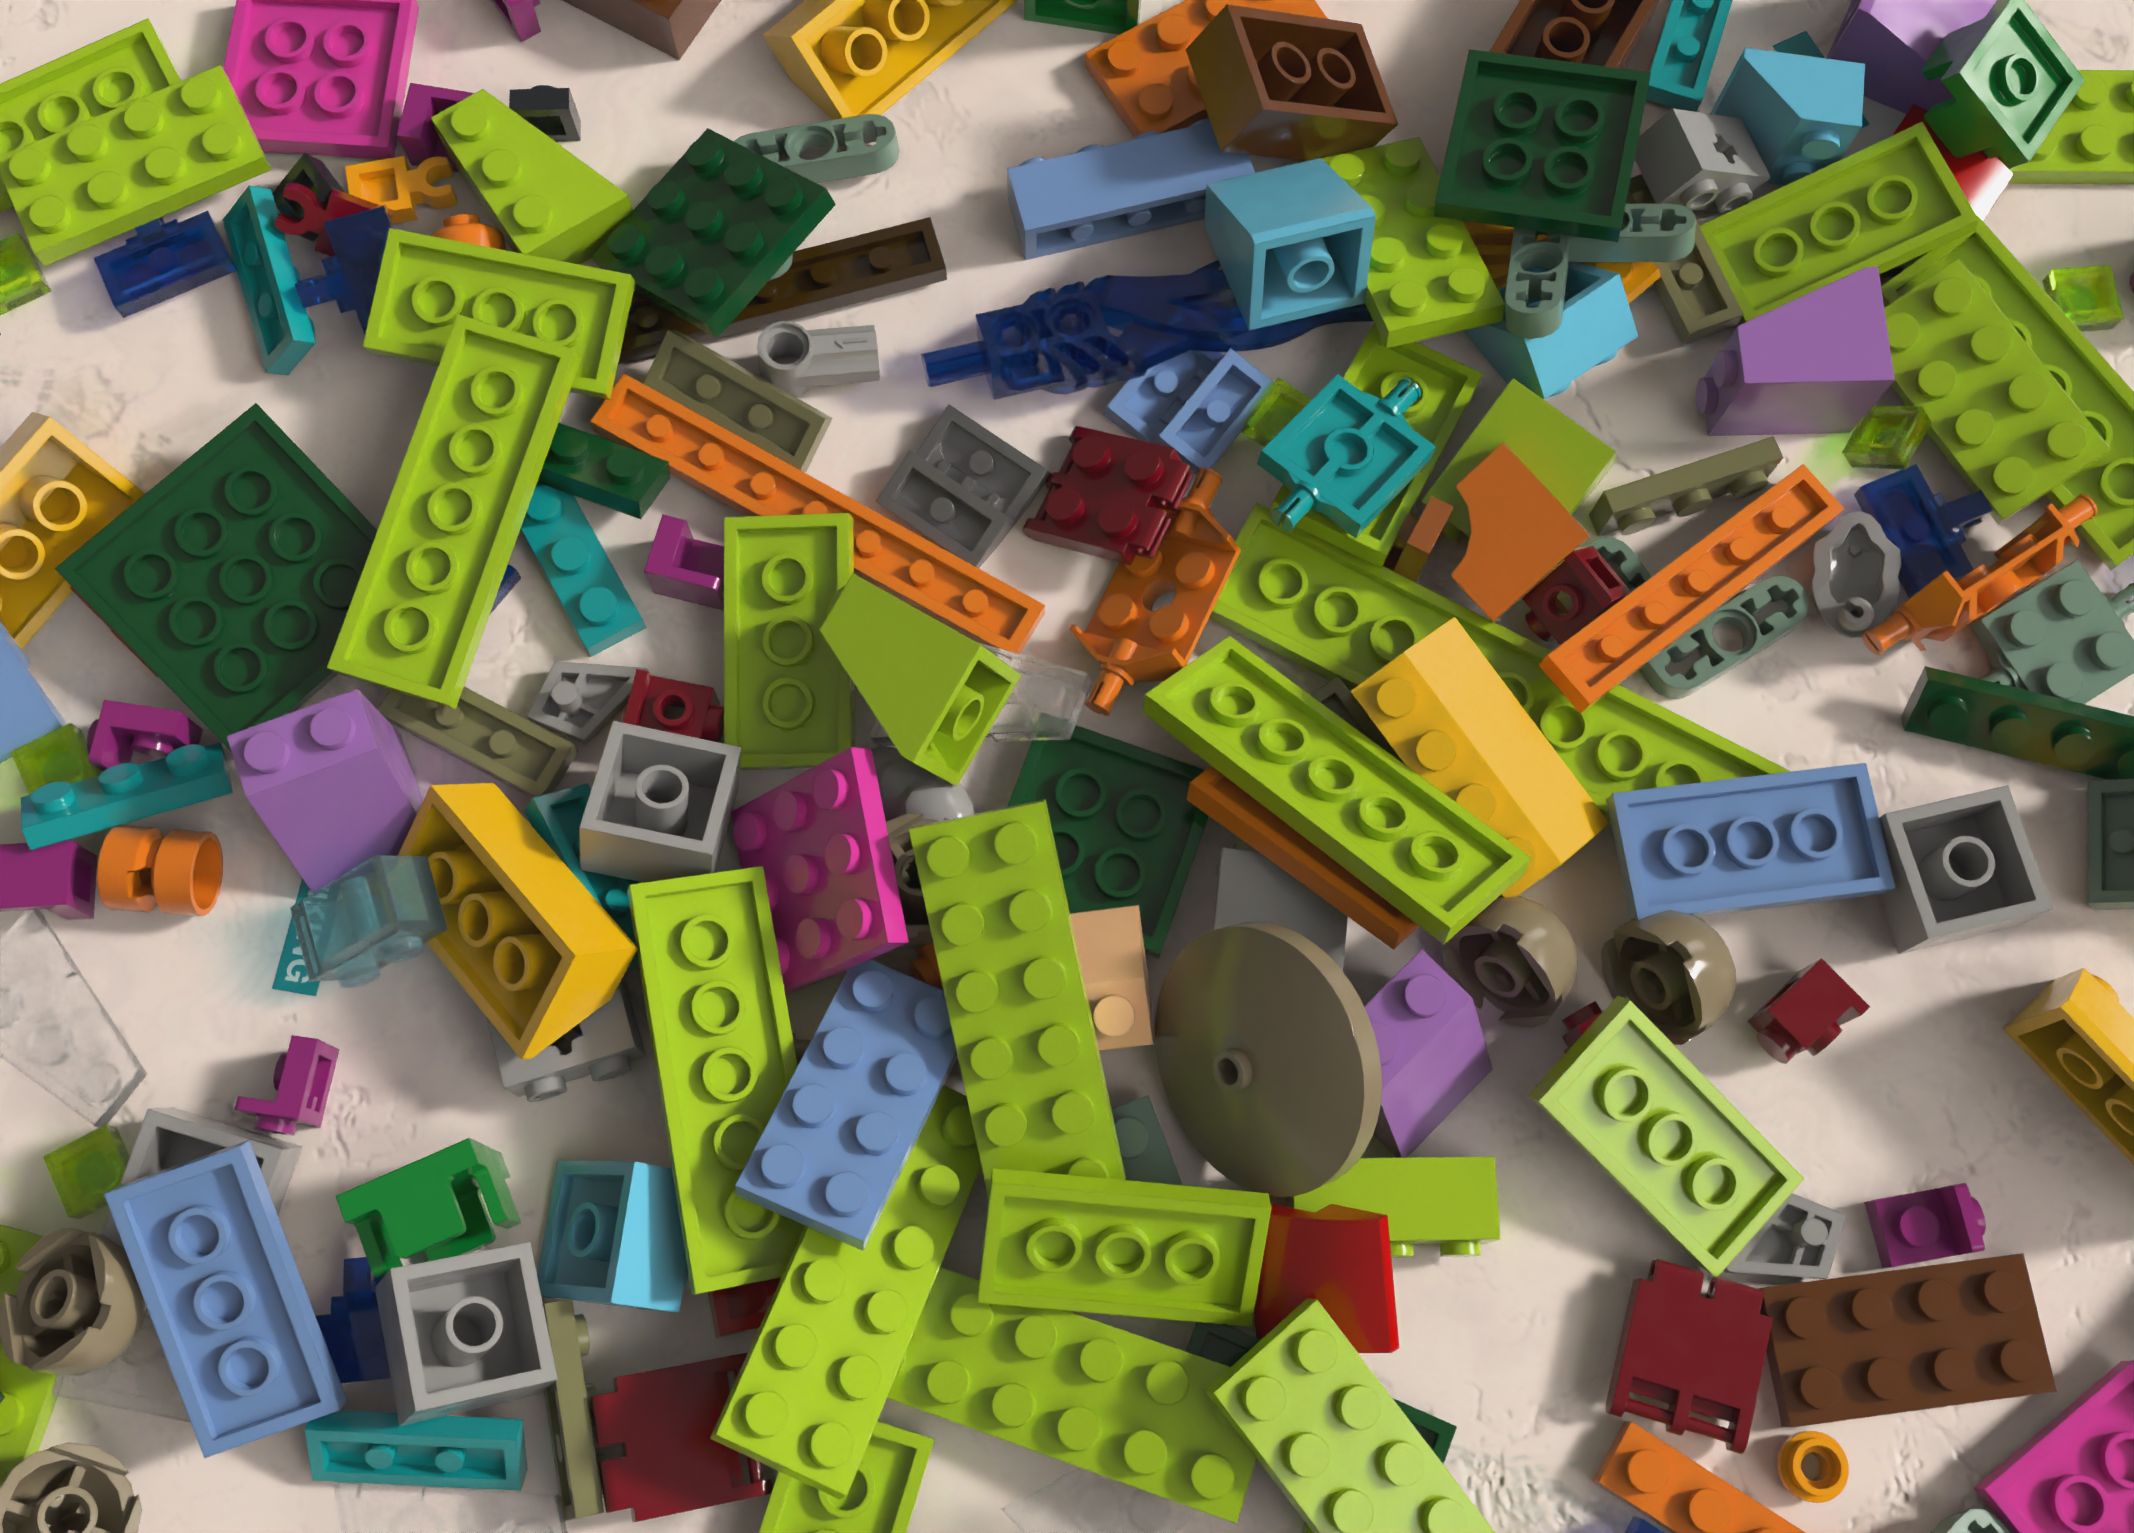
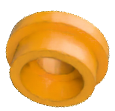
M1801 1431L1787 1438L1779 1450L1777 1457L1779 1477L1785 1488L1798 1499L1812 1503L1827 1502L1837 1497L1846 1486L1849 1476L1848 1460L1839 1443L1829 1435L1818 1431ZM1808 1453L1815 1455L1820 1463V1472L1812 1480L1806 1478L1801 1470V1461Z

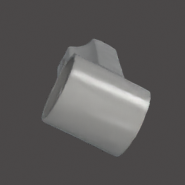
M780 321L766 327L758 338L757 351L760 377L795 397L804 394L809 390L810 386L880 381L878 346L874 325L805 330L803 326L794 322ZM782 356H793L799 359L788 365L774 362V360Z

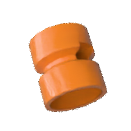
M126 825L113 827L105 837L98 860L97 885L100 899L104 906L111 910L149 912L158 905L160 910L166 914L205 916L210 913L216 904L220 893L223 877V854L217 835L209 831L174 829L169 831L164 837L162 831L153 827Z

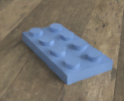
M1866 763L1612 793L1606 799L1630 920L1634 918L1640 920L1667 910L1702 917L1880 895L1895 889Z
M868 960L849 968L735 1185L736 1195L864 1251L958 1056L944 990L873 960Z
M250 1140L122 1184L104 1193L204 1458L337 1412L347 1402L345 1393Z

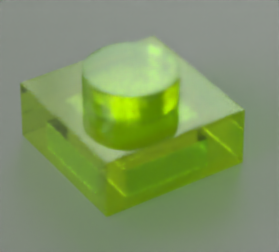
M19 233L0 241V315L52 292L29 244Z
M2111 265L2052 269L2042 280L2045 292L2081 332L2110 330L2124 319Z
M1278 377L1245 420V427L1242 433L1265 447L1312 399Z
M1873 405L1857 424L1842 453L1851 467L1906 470L1932 421L1922 406Z
M73 723L60 727L11 751L29 795L39 787L49 783L63 781L70 784L101 774L98 768L89 763L87 741L82 730Z
M108 1124L43 1156L68 1217L81 1219L108 1205L104 1193L120 1185L130 1158L117 1127Z

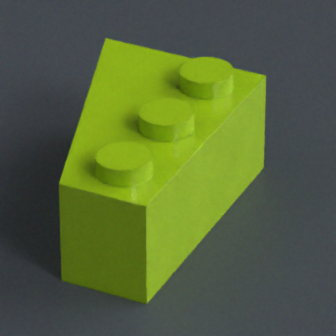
M484 89L431 117L446 153L496 228L503 233L504 240L513 252L580 265L591 259V256L608 239L612 231L633 211L628 194Z

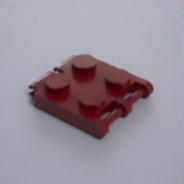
M1075 426L1069 436L1072 446L1059 471L1050 473L1045 483L1049 491L1035 518H1028L1022 532L1035 541L1130 566L1136 555L1153 558L1171 522V519L1165 518L1167 513L1161 509L1177 510L1194 476V472L1189 471L1190 465L1182 462L1175 448Z
M1660 1259L1652 1260L1647 1280L1642 1278L1633 1279L1606 1400V1413L1617 1417H1622L1624 1412L1664 1423L1667 1432L1682 1436L1685 1430L1726 1442V1449L1728 1451L1743 1454L1748 1444L1773 1321L1772 1317L1760 1314L1763 1290L1716 1276L1711 1278L1705 1298L1700 1296L1704 1278L1703 1272ZM1629 1392L1640 1397H1647L1669 1404V1408L1666 1410L1628 1398ZM1693 1411L1706 1417L1729 1422V1426L1725 1428L1689 1417V1413Z
M748 1353L615 1377L613 1379L615 1392L591 1397L597 1448L622 1443L623 1457L599 1462L606 1513L631 1508L632 1522H639L772 1493V1480H764L761 1462L746 1456L750 1483L744 1484L739 1452L710 1439L730 1394L727 1372L734 1371L736 1381Z

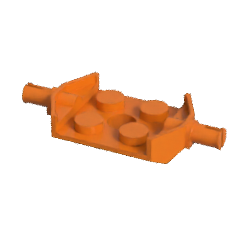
M1205 467L1199 468L1198 475L1187 497L1182 498L1177 510L1161 509L1167 513L1165 518L1171 519V522L1154 557L1145 558L1136 555L1131 566L1122 563L1118 564L1085 632L1081 631L1077 625H1071L1069 630L1101 665L1099 668L1100 675L1088 699L1085 701L1086 707L1098 714L1103 713L1104 716H1109L1122 685L1133 686L1135 681H1165L1187 665L1241 552L1234 539L1214 519L1215 516L1209 509L1220 484L1223 482V477L1215 470L1210 468L1206 470ZM1176 591L1175 597L1169 605H1164L1156 611H1152L1153 604L1158 597L1164 593Z
M2085 494L2078 495L2073 501L2058 510L2051 503L2044 508L2046 512L2033 524L1994 552L1998 561L1989 567H1986L1984 564L1977 567L1957 582L1948 571H1945L1904 602L1898 609L1894 610L1891 613V617L1873 629L1866 631L1863 634L1865 645L1875 655H1881L1886 649L1902 639L1906 642L1911 639L1920 651L1926 650L1920 642L1924 638L1942 642L1946 641L1973 620L1987 614L2024 587H2029L2063 560V550L2066 544L2070 542L2077 548L2080 541L2074 529L2097 515L2096 504Z

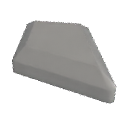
M555 661L527 718L531 722L587 744L628 702L636 669L648 671V669Z
M1792 1193L1724 1269V1272L1828 1279L1847 1215Z

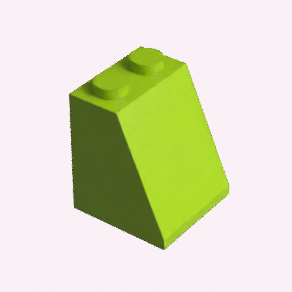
M1513 378L1421 502L1427 505L1432 495L1454 506L1442 533L1455 542L1463 532L1470 537L1471 524L1468 506L1456 485L1504 442L1573 516L1617 461L1616 451Z
M854 573L851 575L846 586L840 588L832 596L826 609V620L819 630L901 756L957 786L1022 675L981 644Z

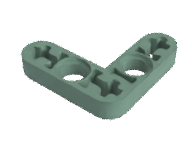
M865 114L755 132L740 136L734 141L815 183L872 175L886 171L896 163L900 151L892 121L878 114ZM871 142H876V144L872 146L866 145ZM846 146V151L840 152L839 147ZM813 147H822L828 150L822 157L813 160H805L799 157L802 152ZM787 155L788 160L782 161L780 156ZM793 254L770 280L778 278L787 272L792 265Z
M1626 204L1618 242L1514 228L1505 292L1506 328L1512 334L1521 338L1534 339L1548 336L1560 327L1563 316L1568 262H1669L1686 257L1692 252L1695 245V214L1689 208L1679 204ZM1538 235H1547V242L1536 241ZM1534 268L1551 269L1540 273L1526 272V270ZM1529 299H1541L1539 307L1529 308Z
M1602 537L1592 541L1587 546H1594L1607 563L1612 561L1616 564L1618 569L1615 573L1626 586L1631 584L1634 589L1630 590L1631 592L1651 578V575L1632 549L1623 541ZM1787 576L1767 578L1719 607L1638 670L1659 695L1669 699H1681L1690 696L1793 631L1807 616L1810 608L1809 596L1805 588L1792 578ZM1783 599L1787 603L1789 608L1784 614L1776 612L1758 626L1753 616L1758 614L1770 600L1777 602ZM1719 623H1728L1736 627L1743 637L1741 650L1735 652L1725 651L1716 645L1712 638L1713 626ZM1696 649L1702 657L1692 665L1684 676L1679 673L1671 677L1665 670V667L1671 660L1674 663L1680 662L1690 656Z

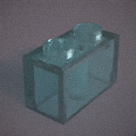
M375 855L290 907L309 982L339 980L342 988L362 986L377 980L381 976L379 969L389 963L406 961L424 952L422 944L448 930L427 856Z

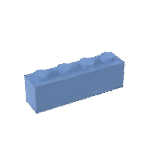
M1203 119L1187 128L1165 133L1156 131L1146 132L1130 141L1108 146L1099 144L1089 145L1073 154L1051 159L1042 157L1032 158L1022 162L1019 166L1007 168L1008 203L1025 260H1030L1205 219L1206 184L1255 172L1249 155L1222 153L1220 151L1210 119Z

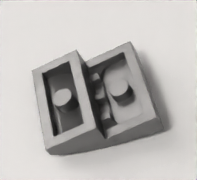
M948 404L916 454L909 450L875 502L955 556L980 568L1030 506L1046 483L1050 472Z

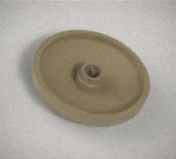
M1243 922L1219 928L1203 934L1183 949L1170 967L1161 987L1155 1016V1049L1159 1073L1168 1102L1190 1142L1203 1158L1226 1178L1250 1191L1269 1193V1196L1289 1197L1305 1194L1343 1176L1358 1162L1373 1136L1378 1121L1382 1095L1381 1063L1375 1033L1366 1009L1350 980L1331 957L1315 943L1289 928L1273 923Z

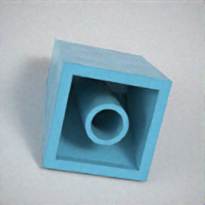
M1322 158L1206 184L1204 228L1249 331L1365 303L1376 215L1372 207Z

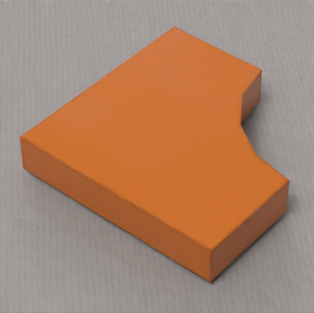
M1503 442L1456 485L1468 506L1471 535L1466 554L1452 572L1451 577L1483 612L1495 622L1559 565L1564 558L1586 541L1590 535Z

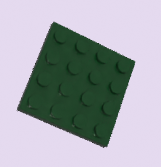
M255 403L54 569L231 751L227 739L228 735L296 711L338 675L328 669L327 666L378 530L263 409Z

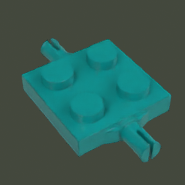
M1337 374L1260 452L1257 464L1287 486L1291 492L1271 512L1273 522L1279 526L1284 520L1281 529L1289 532L1310 509L1324 514L1356 539L1430 461L1436 448L1435 445L1414 431L1402 415L1421 397L1420 388L1416 383L1409 388L1411 379L1402 378L1384 399H1380L1360 391Z

